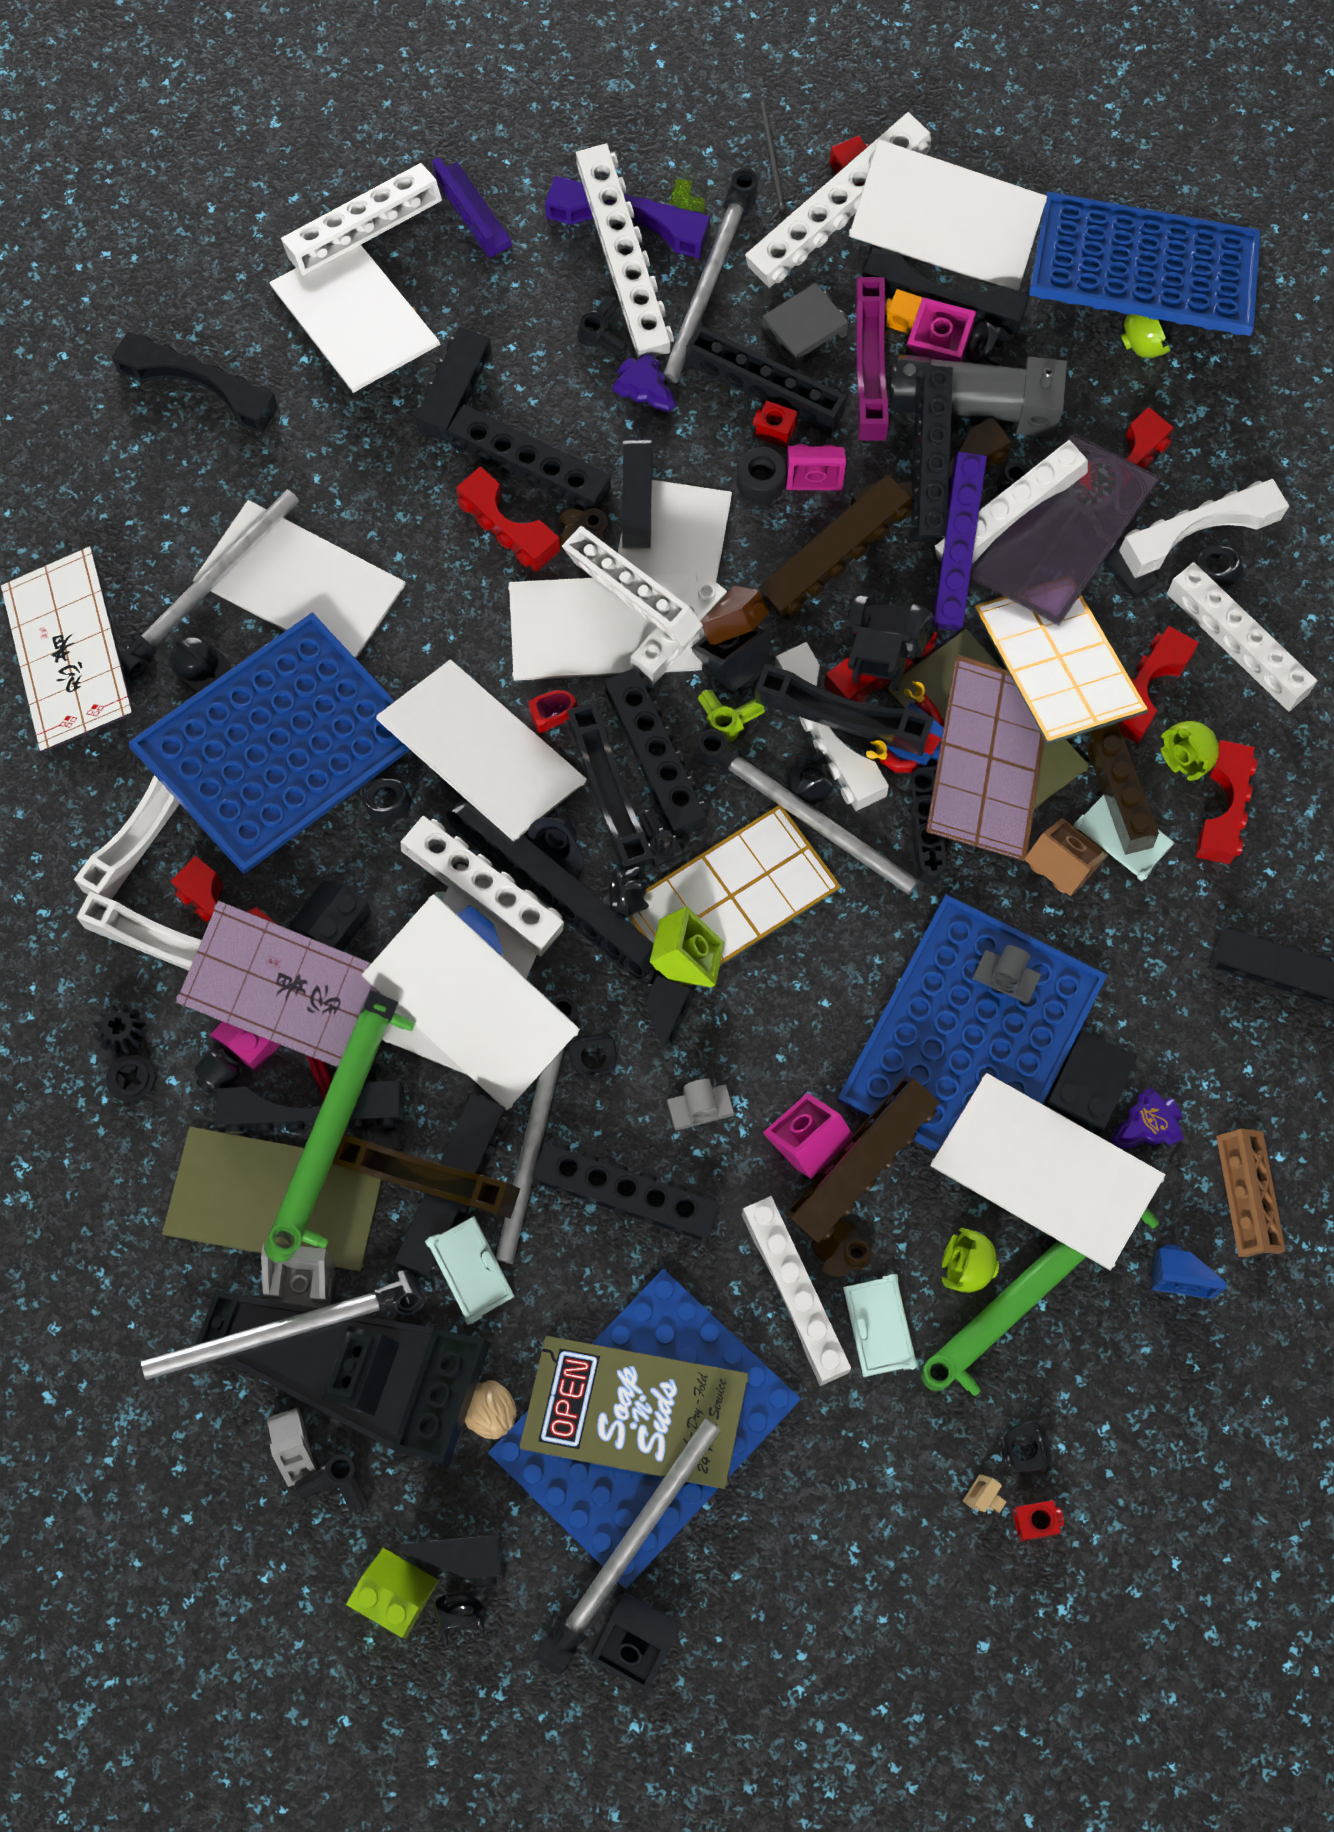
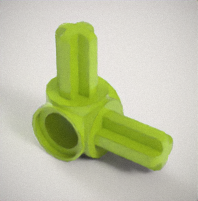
M703 690L698 696V701L708 714L707 722L710 727L721 731L729 742H733L738 737L739 732L744 729L743 724L765 712L764 706L756 703V698L734 710L733 707L722 706L712 690ZM730 723L726 727H720L721 724Z

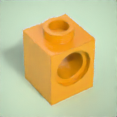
M897 289L893 299L888 298L885 304V315H887L885 326L911 334L923 297Z

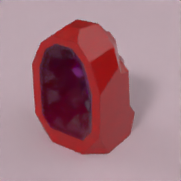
M560 690L537 696L528 701L530 714L538 733L546 732L555 726L565 723V720L568 719L567 710L578 707L573 695L567 691Z

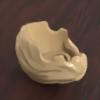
M487 1380L483 1383L477 1382L464 1422L469 1429L486 1439L502 1438L515 1424L517 1417L515 1402L509 1391L498 1382L493 1380Z

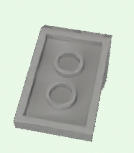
M263 1243L261 1253L263 1294L267 1297V1300L313 1308L331 1305L335 1260L326 1248L299 1246L291 1259L279 1263L268 1258ZM278 1244L281 1248H290V1245Z

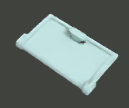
M1104 794L1073 825L1075 829L1080 830L1138 876L1137 878L1141 882L1147 878L1152 868L1175 843L1158 830L1159 835L1153 848L1125 855Z
M475 1216L442 1234H436L425 1240L465 1317L464 1320L467 1325L473 1324L481 1319L485 1313L515 1297Z
M898 1274L883 1276L879 1280L843 1287L863 1377L900 1369L913 1370L919 1367L918 1360L915 1358L899 1290Z

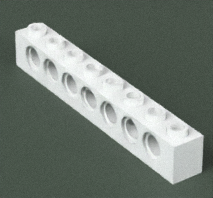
M909 112L878 138L924 155L929 152L931 147L930 132ZM878 139L745 254L748 267L769 288L775 283L783 281L795 265L802 264L811 251L816 247L823 246L828 237L835 230L842 229L848 223L849 218L856 213L864 185L856 186V184L866 181L875 151V144ZM838 200H845V201H846V202H844L843 204H836V203H835V202H837ZM817 218H826L822 222H815ZM799 235H804V236H805V237H804L803 239H801V240H795V239H794L795 237H797V236H799ZM778 253L785 254L783 257L780 258L774 257Z
M607 143L577 151L576 165L637 359L639 360L646 354H653L655 357L670 353V343L674 342L670 326L665 327L663 317H666L662 301L657 302L655 293L658 292L655 277H649L647 268L650 267L647 252H641L639 245L642 242L639 227H634L631 218H634L632 204L630 201H625L623 195L627 193L623 177L618 178L615 170L619 169L615 152L610 153ZM605 175L608 178L606 180H598L596 177ZM611 199L616 201V203L607 205L604 201ZM615 224H621L624 226L620 230H615L612 228V226ZM622 249H629L632 252L630 254L623 255L619 251ZM635 273L638 274L640 277L638 279L631 280L627 277V275ZM638 298H644L648 302L646 304L639 305L634 301ZM646 323H652L656 327L654 329L647 330L644 329L642 326Z

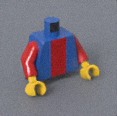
M912 681V684L916 687L914 695L909 689H904V695L909 699H915V704L910 702L906 709L934 717L932 731L923 756L888 746L881 740L870 742L876 746L877 753L874 751L866 752L868 758H879L883 765L895 773H913L917 768L929 767L933 760L938 762L944 720L935 704L925 694V687L920 682Z

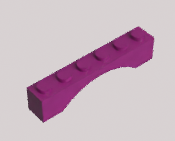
M857 277L855 336L858 441H886L889 425L884 353V277Z

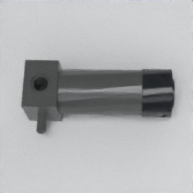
M897 354L896 365H893L889 395L891 410L915 412L916 374L925 365L953 367L951 415L989 419L993 416L995 420L1017 422L1016 434L1055 438L1064 406L1067 361L1028 357L1025 369Z

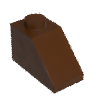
M734 586L700 622L703 624L702 628L709 643L715 645L751 632L769 614V611L759 590Z

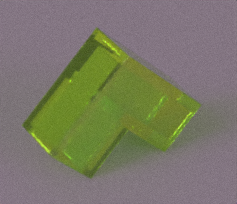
M676 178L669 204L692 212L704 213L705 199L691 196L692 181Z

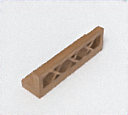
M1238 1129L1216 1136L1238 1257H1249L1261 1253L1279 1254L1286 1252L1263 1131ZM1250 1139L1254 1141L1255 1151L1252 1149ZM1256 1170H1257V1171L1259 1172V1174H1260L1261 1182L1259 1181V1179H1258V1177H1257V1172H1256ZM1262 1200L1266 1205V1211L1263 1209ZM1268 1231L1271 1234L1273 1245H1270Z

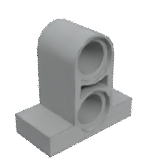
M710 1079L690 1082L684 1085L682 1096L667 1099L675 1131L734 1116L726 1084L712 1088Z
M297 1407L268 1417L267 1424L272 1442L269 1445L272 1457L287 1486L295 1485L297 1480L317 1470V1466L312 1458L301 1412Z

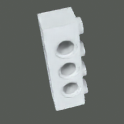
M704 574L681 601L688 605L701 621L727 594V591ZM657 627L632 654L631 669L637 668L639 675H645L648 683L653 686L698 634L701 633L703 628L701 627L683 647Z

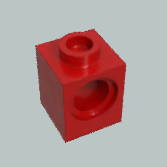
M766 400L763 409L757 410L753 420V425L756 426L755 437L787 448L797 424L798 411ZM770 422H777V423H779V424H778V425H770L769 423H770Z
M1054 1500L1018 1506L1012 1509L1019 1542L1060 1534V1527L1064 1526L1061 1508L1055 1507ZM1034 1512H1041L1046 1516L1047 1525L1045 1529H1037L1032 1524L1031 1518Z

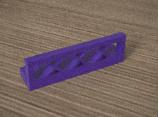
M440 157L432 160L434 177L438 185L487 257L490 258L511 247L510 237L459 163L455 162L446 167Z

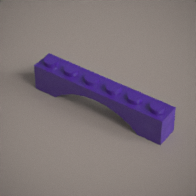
M555 176L545 201L546 218L571 225L593 219L583 184L568 177ZM626 193L623 194L625 201H630L634 212V218H631L632 222L643 225L657 233L669 244L674 252L701 258L709 235L710 216L698 211L692 212L680 209L671 204L657 203L648 198H638ZM608 199L604 203L613 205L616 201Z
M958 452L953 461L946 534L932 611L936 628L959 631L963 627L987 457L984 455Z

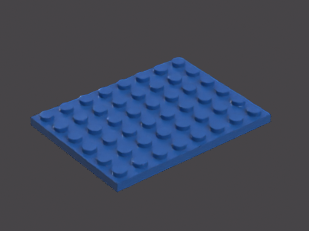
M1047 191V202L1043 209L1029 291L1030 296L1063 301L1067 304L1085 305L1095 309L1112 310L1126 315L1134 314L1153 320L1172 321L1180 325L1199 326L1208 330H1221L1235 335L1251 336L1255 318L1261 230Z
M313 612L129 741V748L243 874L247 873L410 751L404 743L376 719L380 712L395 702L393 698Z
M945 894L837 1101L869 1117L905 1075L915 1078L940 1104L936 1107L937 1113L935 1116L916 1130L917 1135L913 1141L937 1153L986 1073L1043 1105L1107 974ZM1012 945L1025 950L1031 958L1026 968L1041 974L1028 1004L973 980L985 950L1001 956L1005 946Z
M664 1269L592 1343L593 1345L748 1373L749 1381L746 1386L728 1478L801 1400L796 1393ZM527 1411L507 1434L495 1444L488 1454L603 1567L664 1477L520 1450L519 1443L522 1439ZM685 1482L617 1582L626 1590L719 1488Z

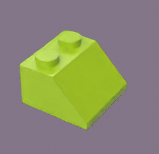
M685 906L659 919L650 963L668 980L713 987L717 982L725 942L694 912Z
M383 1548L362 1575L346 1605L401 1638L406 1639L439 1580Z

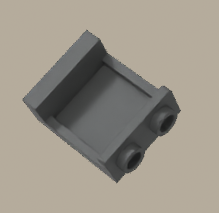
M815 283L765 314L762 318V332L795 370L803 365L804 355L837 334L841 338L847 336L849 320L845 312L841 309L838 310L832 303L829 293L826 290L822 291Z

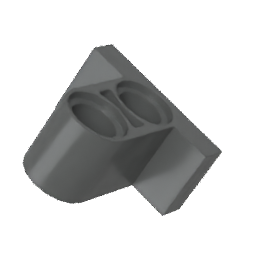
M1007 945L1001 956L985 950L973 980L1028 1004L1041 974L1026 968L1031 957L1025 950Z

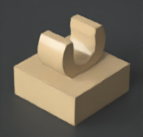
M980 1474L963 1499V1502L969 1507L981 1512H986L989 1508L1000 1513L1006 1504V1501L997 1495L1002 1485L995 1479Z

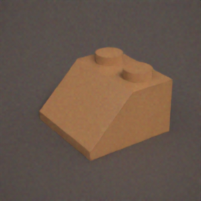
M1062 818L1042 833L1024 860L1030 864L1034 872L1044 875L1052 881L1057 890L1071 896L1093 874L1108 856V853Z

